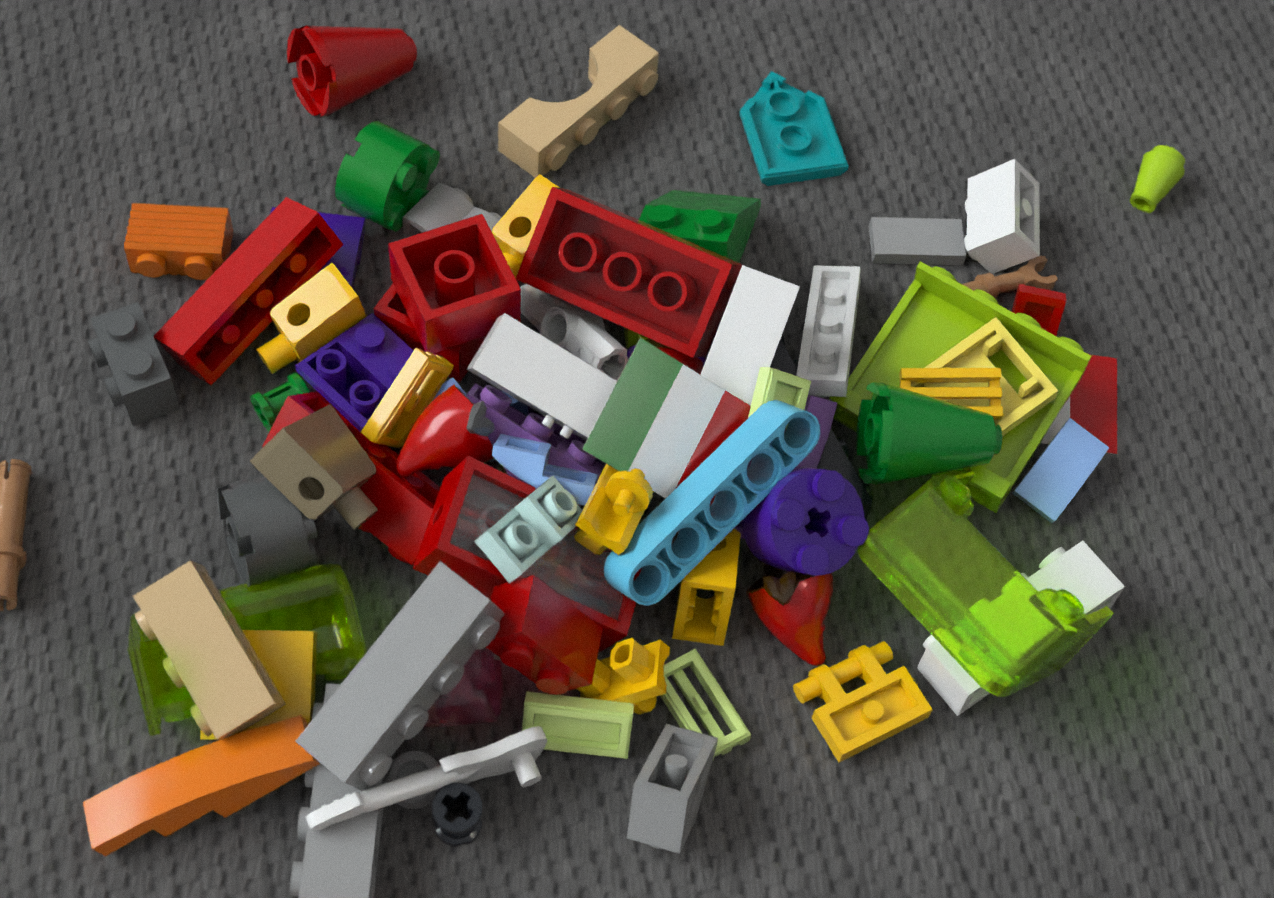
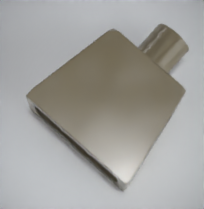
M331 405L282 428L250 460L254 467L308 519L315 521L335 508L352 529L356 530L378 511L377 507L360 489L376 473V466Z

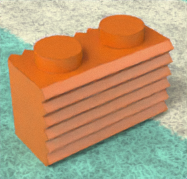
M148 203L131 204L132 210L130 211L129 226H127L126 241L124 242V250L131 272L140 273L151 278L167 274H180L182 276L187 275L196 280H206L229 257L233 236L229 208Z

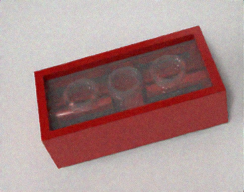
M467 456L443 478L413 569L429 576L441 561L490 600L493 587L508 583V581L474 541L537 488ZM576 526L515 580L532 575L537 576L602 627L603 631L598 651L600 653L627 636L636 602L610 586L604 577L606 558L612 550L606 548L600 555L594 554L575 540L574 536L579 528ZM640 568V569L637 571V573H636L635 576H634L633 581L636 580L637 577L640 575V572H641V569H642V568Z

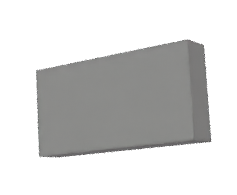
M871 217L869 235L873 264H919L920 261L926 265L964 264L966 250L962 219Z

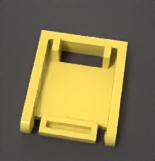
M995 317L925 368H996L988 358L1002 350L1027 379L1026 382L1020 385L1017 394L1001 374L1000 387H1002L1001 406H1003V417L1001 420H994V422L1001 426L1003 437L1053 401L1058 390ZM988 382L911 383V387H988ZM940 399L961 406H989V399Z

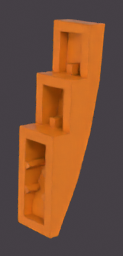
M299 715L246 730L187 751L137 773L85 800L83 806L91 848L106 857L151 830L167 837L212 810L226 818L319 765V761L295 742L308 726L307 720Z

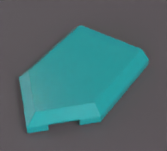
M771 71L763 80L761 88L751 99L747 100L739 113L761 182L767 186L842 175L848 170L849 166L825 98L810 90L804 93L787 84L786 78Z

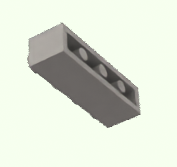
M440 561L295 742L343 783L360 791H364L368 785L376 784L392 765L391 756L405 739L409 740L416 736L424 727L429 716L427 711L441 694L449 693L459 683L464 674L463 666L476 649L481 650L494 639L500 628L499 621L505 613Z
M326 684L324 703L315 702L312 720L341 684ZM319 762V765L305 772V787L313 789L310 807H301L299 813L298 841L306 842L303 862L294 861L292 866L290 894L298 898H374L384 807L371 812L361 813L359 816L329 825L319 831H311L306 819L308 814L321 808L322 805H328L336 799L339 800L345 797L346 794L362 792L343 783ZM386 775L376 784L368 785L366 789L386 783Z

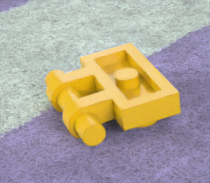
M885 641L870 648L862 645L851 650L848 654L849 658L831 667L825 664L816 667L808 672V678L793 685L794 693L802 704L816 697L825 701V705L814 710L812 720L839 763L929 718L933 710L905 666L888 674L885 673L881 665L893 660L892 650ZM856 677L865 681L866 685L848 694L841 687L842 684Z

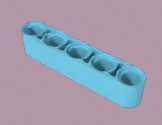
M778 400L768 401L761 405L637 526L628 547L620 555L613 551L609 554L604 565V577L607 583L640 605L648 606L662 600L770 493L781 479L787 476L814 449L820 437V424L817 418L811 412ZM751 459H752L751 465H750V467L747 469L748 464H749V462H750ZM716 494L714 502H713L712 505L709 507L710 502H711V499H712V498L714 497V495ZM679 531L676 540L672 543L674 535ZM640 568H642V569H641V572H640V575L637 577L636 580L633 581L634 576H635V574L637 573V571H638Z

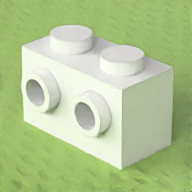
M1016 159L968 178V196L965 201L967 235L964 238V245L971 259L977 260L990 273H996L1040 256L1039 182Z

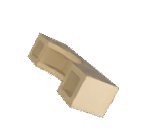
M618 25L590 48L588 78L593 86L578 98L564 102H545L529 97L498 122V151L534 178L539 174L545 175L549 170H558L574 149L580 144H589L605 123L610 119H619L626 111L629 103L640 94L645 96L652 91L658 80L659 52Z

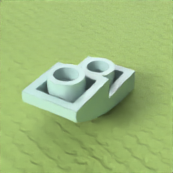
M551 476L474 542L505 579L511 583L576 527L575 524L582 509L578 506L572 494L564 489L554 476Z

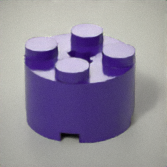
M795 467L742 520L745 541L756 558L781 570L812 576L826 575L844 566L855 554L858 547L866 541L869 534V526L864 518L863 505L857 491L840 473L826 469Z

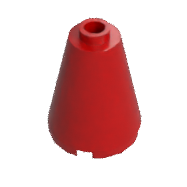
M303 26L292 30L287 42L288 64L296 62L299 76L291 78L295 92L308 113L313 116L320 114V117L331 115L409 73L417 59V49L414 40L399 28Z

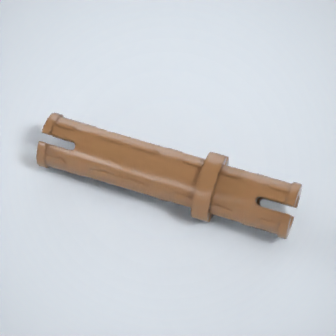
M11 459L10 472H8V462L6 460L0 462V612L4 611V600H7L6 608L8 611L16 608L20 569L25 566L27 553L23 551L22 544L32 468L27 462Z

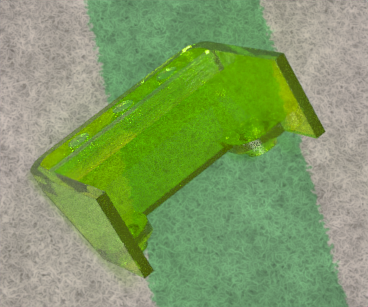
M970 468L937 475L928 480L869 530L866 541L858 547L857 552L867 567L983 689L995 696L1007 697L1061 670L1114 613L1105 606L1086 615L1079 599L1067 590L1059 589L1056 591L1046 588L1037 591L967 519L973 512L974 506L970 499L972 496L966 485L976 474Z
M324 564L310 567L309 569L251 587H247V583L219 590L242 630L316 631V674H324L326 680L346 678L367 653L354 594L339 564ZM134 613L130 617L128 653L149 735L153 736L161 734V717L164 718L165 722L184 720L192 716L190 708L196 705L186 686L178 688L171 680L163 665V660L168 657L158 639L151 641L145 635Z

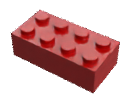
M552 187L516 279L692 358L706 356L730 299L742 264L571 190Z

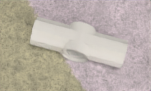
M528 284L520 287L521 313L540 330V335L611 378L619 379L629 360L627 349L605 331L603 319L600 316L582 310L580 307Z

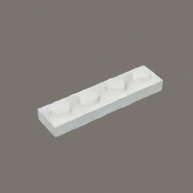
M815 265L813 267L796 374L798 377L811 381L808 395L816 397H846L861 282L860 267Z

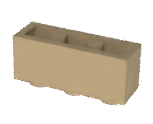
M190 560L133 595L141 609L135 613L139 626L151 641L159 640L168 656L163 660L164 668L178 688L186 686L196 705L190 708L192 716L205 735L209 736L213 733L217 740H222L246 730L286 705L204 565Z

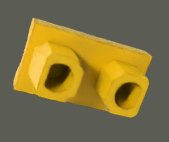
M608 464L605 465L575 524L579 527L574 536L578 543L596 555H600L606 548L620 555L628 547L654 492L649 482L644 479L645 474L642 470L634 468L630 472L618 471Z
M633 638L617 642L611 650L610 657L601 660L597 659L592 685L576 689L581 692L580 697L634 703V713L643 714L650 712L656 705L657 696L666 694L667 684L664 677V663L670 654V647L662 640L643 646Z

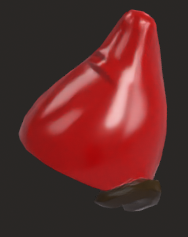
M764 565L765 575L746 590L754 612L771 634L799 658L813 666L823 664L826 659L823 642L826 627L824 620L829 610L833 593L832 573L812 576Z

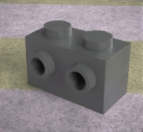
M139 302L90 318L97 336L88 340L98 368L108 365L112 376L103 379L114 407L124 404L132 426L179 410L180 406L170 374Z

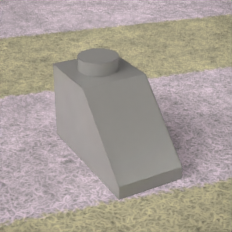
M669 724L665 725L633 785L627 839L648 844L656 849H665L680 854L697 817L718 738Z

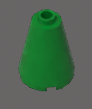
M873 382L866 387L873 395L871 400H861L856 434L857 455L866 456L868 469H859L860 477L865 484L879 485L986 465L990 463L993 455L999 454L1001 450L1002 429L999 424H995L991 414L885 383Z

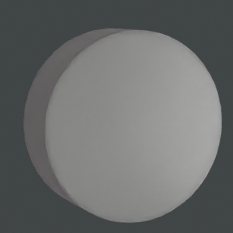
M421 751L402 753L392 761V765L386 773V783L439 765L432 756ZM440 789L397 804L409 809L425 807L433 802L436 793Z

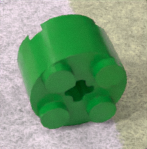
M374 121L366 125L354 139L361 143L355 156L345 154L336 179L335 196L338 201L343 202L341 206L347 208V210L388 230L397 232L403 226L402 217L430 192L426 187L430 175L438 165L440 152L379 121Z

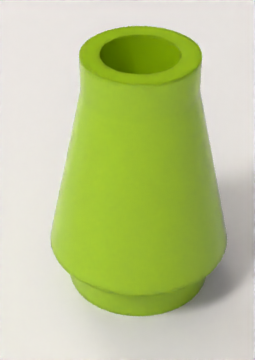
M1157 145L1151 151L1144 154L1135 189L1130 197V203L1133 207L1146 213H1152L1158 203L1184 176L1185 159L1179 151L1170 146Z

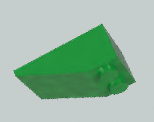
M671 190L646 204L639 220L740 263L761 208V198Z

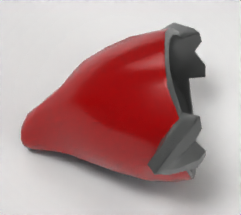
M455 385L438 395L416 419L397 458V472L402 477H408L413 473L427 469L438 470L440 467L455 468L467 456L485 464L494 459L492 456L493 447L488 436L494 432L495 426L492 421L485 417L487 407L484 401L474 404Z

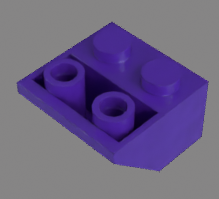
M371 313L296 364V371L361 432L414 350L378 317Z

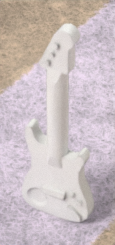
M532 727L491 745L447 756L440 760L441 765L368 788L360 793L346 794L345 797L339 800L336 799L328 805H322L321 808L308 814L306 819L309 828L313 832L319 831L329 825L359 816L361 813L371 812L441 789L451 783L468 784L475 780L509 773L514 770L521 787L533 785L542 779L535 760L542 753L547 743V738L542 727Z

